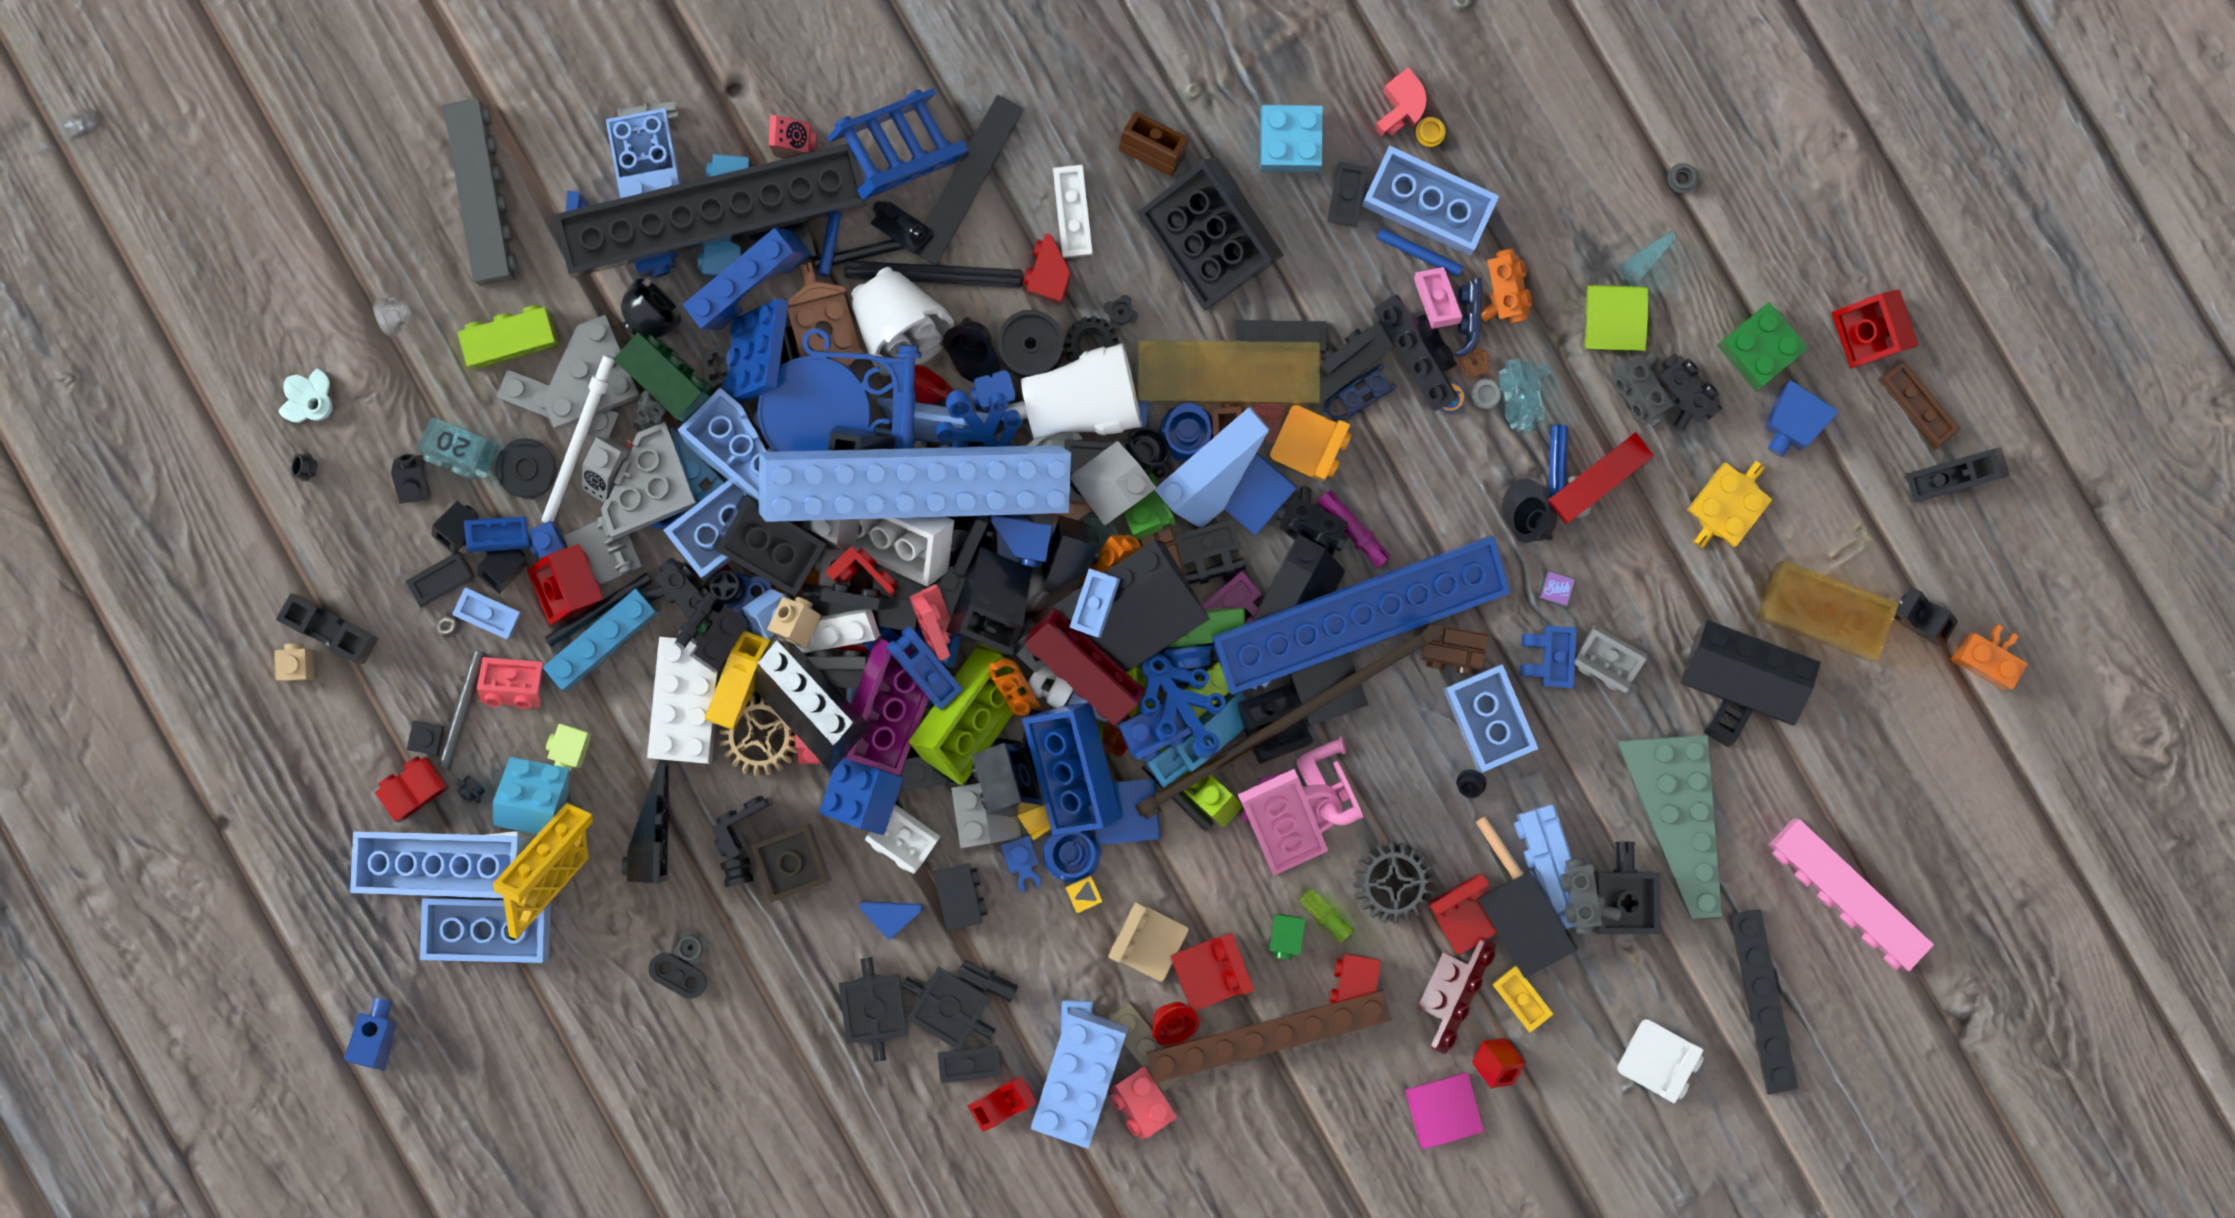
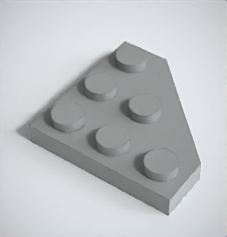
M606 315L576 326L542 401L554 431L579 421L590 392L588 388L592 376L596 375L603 355L606 354L615 358L620 352ZM614 361L607 379L610 382L607 391L601 395L594 415L640 398L631 375L616 361Z
M666 422L636 434L632 443L634 446L627 461L624 460L614 481L615 486L610 497L605 500L601 508L608 532L613 540L691 509L697 504L669 425Z

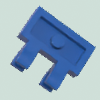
M1544 626V635L1522 634L1521 646L1543 647V664H1520V676L1542 677L1541 686L1574 688L1577 627Z

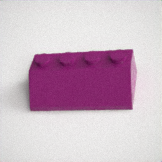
M878 637L875 640L851 704L871 727L844 758L900 776L911 747L908 741L918 729L929 698L886 649V646L892 641ZM907 648L904 652L909 656L915 650Z

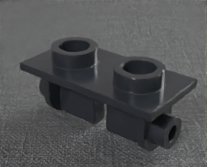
M877 201L873 206L876 217L872 220L871 225L914 254L934 233L932 229L891 202Z

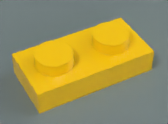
M1514 965L1491 983L1529 1033L1554 1015L1528 980L1523 977L1517 966Z

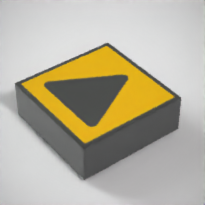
M1092 874L1064 886L1076 915L1104 903Z

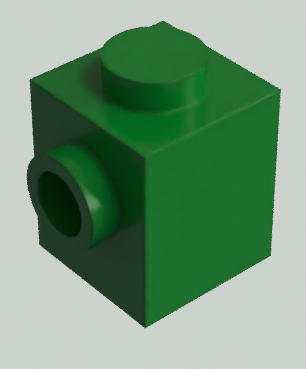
M1273 914L1268 949L1275 952L1274 957L1292 960L1293 955H1300L1305 918Z

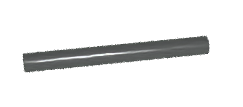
M477 650L473 652L438 764L440 767L447 769L451 767L480 674L482 659L486 655L484 652Z

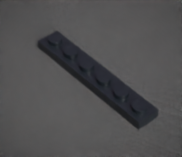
M1761 909L1730 914L1731 928L1766 1093L1770 1095L1799 1089Z

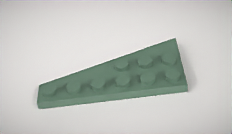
M1708 735L1616 741L1618 749L1621 751L1627 765L1626 768L1635 784L1649 823L1661 846L1665 861L1674 877L1675 885L1689 918L1722 917Z

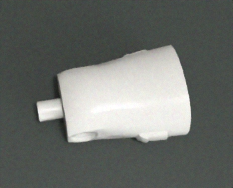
M1123 343L1108 348L1103 346L1089 352L1085 351L1078 360L1047 373L1021 379L1024 401L1008 404V409L1006 410H1017L1022 420H1029L1034 439L1066 432H1096L1099 435L1106 436L1107 434L1123 433L1127 429L1142 427L1133 377Z

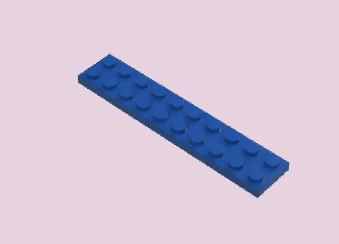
M1490 535L1212 635L1211 637L1228 692L1233 695L1508 595L1511 592L1495 537Z

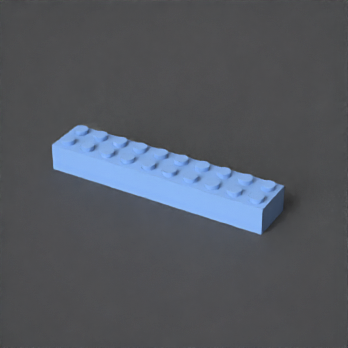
M1062 445L760 452L759 514L765 522L1069 513L1071 453Z

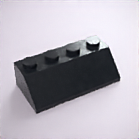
M1706 620L1696 631L1680 684L1794 726L1814 688L1821 662Z
M777 640L758 662L754 689L829 771H833L871 727L870 724L795 644Z

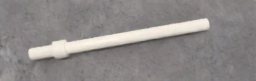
M603 355L596 375L592 376L589 383V395L541 519L545 523L548 521L554 522L601 395L607 391L610 383L607 379L615 361L614 357L610 355Z

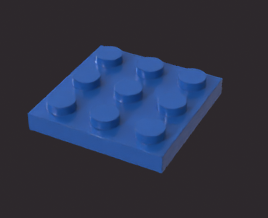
M777 298L735 318L731 325L730 335L732 340L731 347L726 356L728 368L727 375L722 383V389L739 404L774 390L777 387L789 301Z

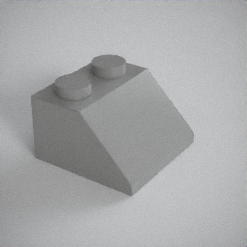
M980 783L951 788L960 848L1022 838L1018 816L1008 817L988 814L987 810L984 809L980 799V794L982 793Z

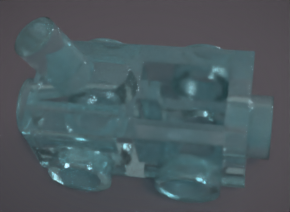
M1521 358L1507 360L1504 362L1505 368L1499 371V386L1501 392L1504 393L1506 403L1505 417L1510 422L1511 429H1517L1518 433L1533 431L1536 429V424L1546 420L1539 381L1548 376L1551 370L1547 364H1543L1535 369L1534 361L1522 362Z

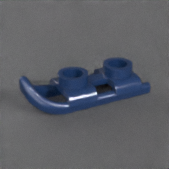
M1474 278V281H1468V285H1461L1459 288V303H1464L1465 315H1462L1461 322L1458 324V332L1467 335L1464 347L1454 353L1455 356L1469 354L1479 342L1482 278Z
M1382 363L1328 398L1323 408L1325 417L1332 421L1346 420L1395 390L1397 386L1395 384L1389 385L1385 376L1381 373V370L1384 369ZM1365 381L1367 385L1359 390L1355 388V386ZM1372 392L1374 396L1364 402L1362 397ZM1340 397L1349 412L1339 416L1331 415L1328 410L1329 406L1335 399Z

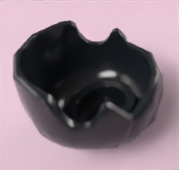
M1151 427L1136 428L1128 436L1125 443L1127 452L1139 463L1143 470L1145 469V472L1159 469L1170 456L1166 439L1160 431Z

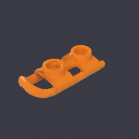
M1003 658L989 664L992 680L1015 716L1026 715L1030 712V709L1035 707L1039 709L1041 707L1022 671L1013 660ZM1004 666L1013 668V673L1000 677L996 671ZM1024 687L1026 694H1020L1018 688Z

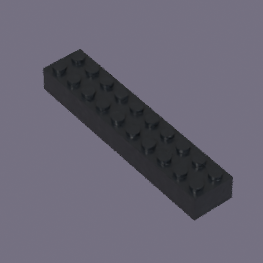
M844 144L553 215L568 273L571 278L867 207V199L862 200L857 191L863 184L857 159L850 146Z

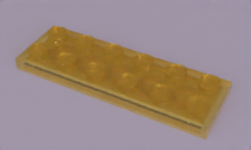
M1139 340L1138 402L1190 401L1202 403L1319 404L1320 342Z

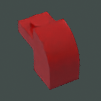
M1016 1076L967 1106L981 1131L984 1132L996 1127L1014 1114L1029 1109L1037 1102L1033 1097L1030 1085L1024 1081L1022 1076L1019 1078Z

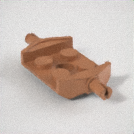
M812 263L801 265L800 268L805 284L799 292L788 300L787 309L800 357L810 355L803 348V336L819 323L827 324L830 327L831 346L825 350L824 338H820L814 333L809 338V345L812 349L817 351L864 353L863 349H860L844 295L846 292L845 287L819 282L816 280ZM830 357L848 367L858 360L854 358Z

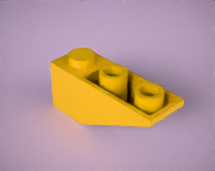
M745 630L743 631L728 656L705 720L731 730L734 729L755 691L757 665L771 648V640Z

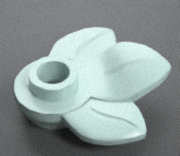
M316 369L312 372L309 379L299 375L287 377L284 381L283 389L285 396L289 400L279 409L281 416L295 423H300L308 418L313 421H320L329 417L333 405L328 396L330 388L328 376L321 370ZM318 401V407L316 409H313L315 403Z

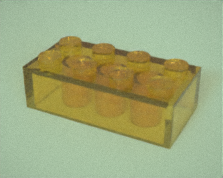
M1781 561L1776 564L1756 619L1871 662L1879 660L1899 603L1788 561Z

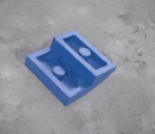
M1258 452L1250 462L1242 476L1243 478L1235 488L1225 507L1229 514L1255 536L1297 488L1294 483Z
M1156 779L1112 782L1121 818L1105 828L1095 829L1096 845L1161 839L1159 813L1146 820L1144 815L1140 816L1135 807L1136 804L1157 792Z

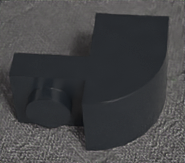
M1913 587L1910 588L1907 594L1901 597L1894 617L1895 620L1906 628L1944 647L1958 623L1957 618L1951 611L1930 602L1922 591Z

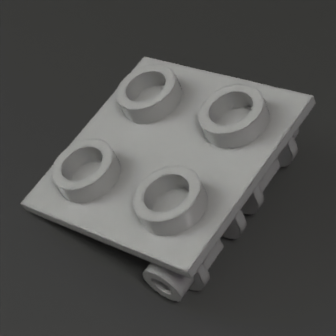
M603 516L597 518V521L563 536L567 547L580 544L582 551L589 558V568L592 575L600 585L643 567L629 534L613 540L610 537Z

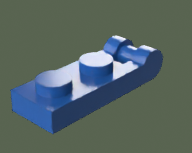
M908 626L901 632L903 636L896 642H890L886 649L900 663L935 707L942 710L963 689L918 634ZM912 645L916 650L907 656L904 651Z

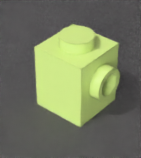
M559 723L556 733H551L547 741L546 751H549L547 758L554 760L555 766L569 768V771L572 770V767L581 768L593 733Z

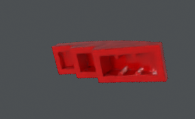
M1635 432L1547 501L1563 522L1567 524L1654 455Z

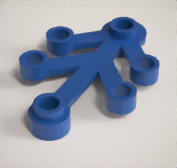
M955 390L948 395L946 400L948 413L953 418H963L972 430L954 429L953 424L950 422L938 424L935 430L939 441L949 442L953 440L950 443V448L1014 446L1012 440L1016 430L1022 425V419L1017 410L1006 411L1008 409V402L1003 393H995L988 399L990 412L984 424L973 411L969 395L961 390ZM1002 416L1005 428L998 441L994 434ZM967 441L983 442L986 446H968Z
M1155 654L1144 661L1141 670L1148 682L1145 696L1139 705L1141 713L1146 716H1152L1157 712L1160 706V702L1157 699L1159 686L1162 687L1167 695L1162 720L1156 729L1157 737L1162 741H1169L1173 738L1177 730L1174 724L1177 710L1196 738L1193 743L1195 754L1204 759L1213 757L1219 748V739L1214 733L1206 731L1189 705L1207 709L1211 714H1219L1226 705L1225 698L1218 693L1211 694L1208 697L1180 689L1173 682V680L1189 683L1194 689H1202L1209 680L1208 673L1200 668L1191 672L1173 667L1170 661L1161 654ZM1153 664L1160 666L1162 670H1155ZM1194 676H1200L1203 682H1197ZM1211 701H1217L1220 707H1214ZM1145 702L1152 703L1154 709L1147 708ZM1162 727L1169 728L1171 734H1165L1162 731ZM1203 739L1211 741L1212 746H1207Z

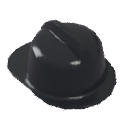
M966 317L960 324L946 331L943 336V345L962 377L974 383L976 378L986 375L992 377L993 373L1000 371V363L992 347V337L985 325L972 321L970 317Z
M1520 479L1513 483L1503 498L1502 509L1515 538L1522 543L1543 541L1544 539L1552 540L1554 538L1552 533L1557 524V514L1547 501L1542 488L1537 482L1530 479Z

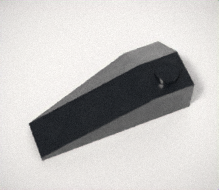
M669 760L658 761L627 850V857L622 859V874L627 875V882L661 883L668 881Z

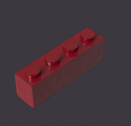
M1055 608L1032 628L1024 644L1035 657L1045 662L1057 677L1066 681L1079 697L1088 701L1101 717L1109 720L1113 725L1117 724L1139 704L1145 689L1083 632L1070 628L1071 622Z

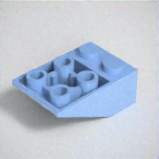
M665 108L606 119L620 198L683 183Z

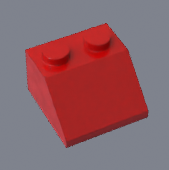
M1900 289L1880 293L1831 312L1850 369L1919 346Z
M580 544L547 554L526 570L549 626L585 611L603 600L601 586L594 579L589 568V558L582 551Z

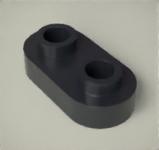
M671 953L658 954L650 961L649 974L651 978L682 997L693 999L705 991L707 987L705 974L686 961ZM663 962H667L671 966V970L667 974L663 973L660 969ZM689 977H694L697 980L695 988H690L687 985Z

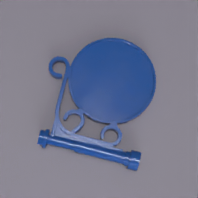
M813 328L805 333L802 340L803 348L810 355L798 357L780 366L776 389L766 392L759 397L758 421L766 442L774 452L827 451L830 432L835 426L875 432L878 424H889L891 419L884 417L875 420L870 426L871 404L867 391L874 395H881L893 388L891 434L897 435L896 449H913L915 358H921V352H919V346L900 345V351H897V356L903 358L880 357L865 353L817 351L809 345L810 336L814 333L822 335L825 340V350L831 346V337L824 329ZM830 357L874 360L888 370L892 377V382L883 389H875L870 384V376L872 373L881 371V367H874L868 370L862 382L848 366Z

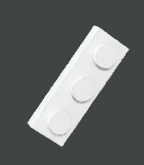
M1083 165L1053 168L1063 259L1093 256Z

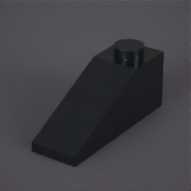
M2002 447L1907 473L1906 476L1915 503L2009 477L2010 474Z

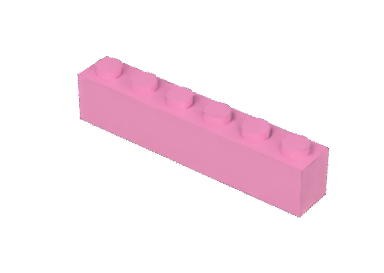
M1793 818L1769 844L1775 850L1772 855L1784 866L1789 863L1797 871L1794 876L1806 887L1811 884L1819 892L1816 895L1817 898L1827 907L1831 908L1832 905L1841 912L1839 918L1851 929L1856 926L1863 933L1861 939L1872 949L1875 950L1878 947L1884 952L1886 956L1883 959L1896 971L1899 968L1910 971L1934 945L1800 819Z

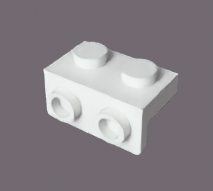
M895 804L885 835L869 832L865 840L871 844L874 850L884 853L894 860L901 869L915 874L941 836Z

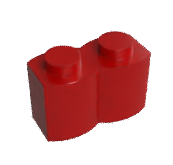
M417 756L403 766L405 771L396 777L394 774H391L379 782L380 789L375 794L395 822L400 823L449 788V785L430 758L424 757L420 759Z

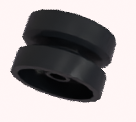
M1022 310L1011 315L1002 324L998 334V352L1004 367L1014 376L1021 379L1057 369L1064 355V339L1058 323L1049 314L1038 310ZM1030 340H1035L1036 347L1028 349L1025 344H1029Z

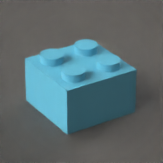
M1262 105L1260 112V172H1320L1322 167L1323 106Z
M509 757L493 800V826L538 834L566 803L569 794V768Z

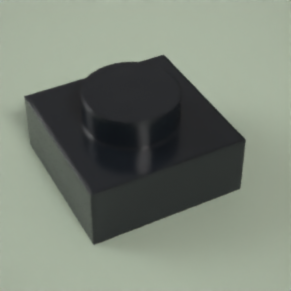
M413 720L407 750L439 756L445 726Z

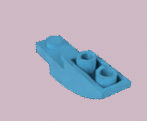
M1242 692L1226 698V705L1219 714L1207 712L1199 718L1206 731L1212 732L1218 737L1220 745L1217 752L1244 729L1238 709V703L1247 700ZM1192 733L1185 736L1187 741L1172 748L1168 744L1159 751V755L1145 761L1162 787H1166L1188 770L1194 771L1208 760L1195 754L1193 743L1196 738ZM1203 739L1207 746H1212L1211 741Z

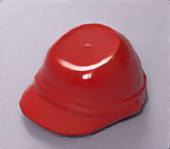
M915 364L914 392L916 402L937 405L942 400L947 399L952 391H955L937 373L928 367Z
M1184 1002L1168 1003L1155 1011L1151 1035L1156 1039L1157 1043L1163 1046L1183 1043L1194 1036L1198 1031L1201 1021L1195 1010Z

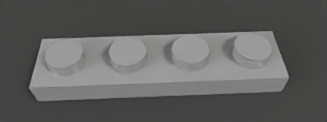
M507 369L496 397L549 418L542 401L549 386ZM607 410L594 415L587 434L595 437L612 438L621 414ZM578 422L569 425V427L576 429Z

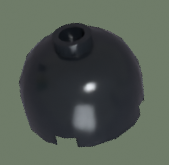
M639 278L623 295L621 312L625 319L624 326L633 335L639 332L647 337L650 334L656 338L665 336L681 322V315L679 314L675 317L672 311L676 308L675 304L659 287L653 283L646 286L642 284L645 279Z

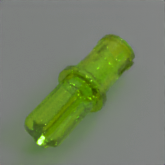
M1309 889L1302 895L1300 902L1319 920L1317 924H1323L1338 939L1339 943L1343 942L1353 932L1354 929L1335 912L1336 908L1334 906L1331 908L1313 889Z

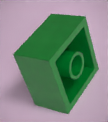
M1770 302L1762 306L1716 345L1755 391L1763 387L1808 349L1807 345Z

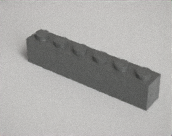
M479 98L443 104L473 282L482 286L515 280L513 271H517L518 267L515 254L510 253L508 244L509 241H512V232L509 223L505 224L503 212H507V203L504 194L499 192L498 183L502 182V174L499 165L494 163L493 154L497 153V145L494 136L489 134L488 125L492 124L490 109Z

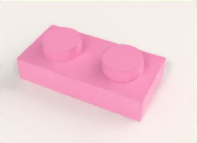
M1444 267L1416 272L1414 281L1431 328L1459 324L1462 315Z

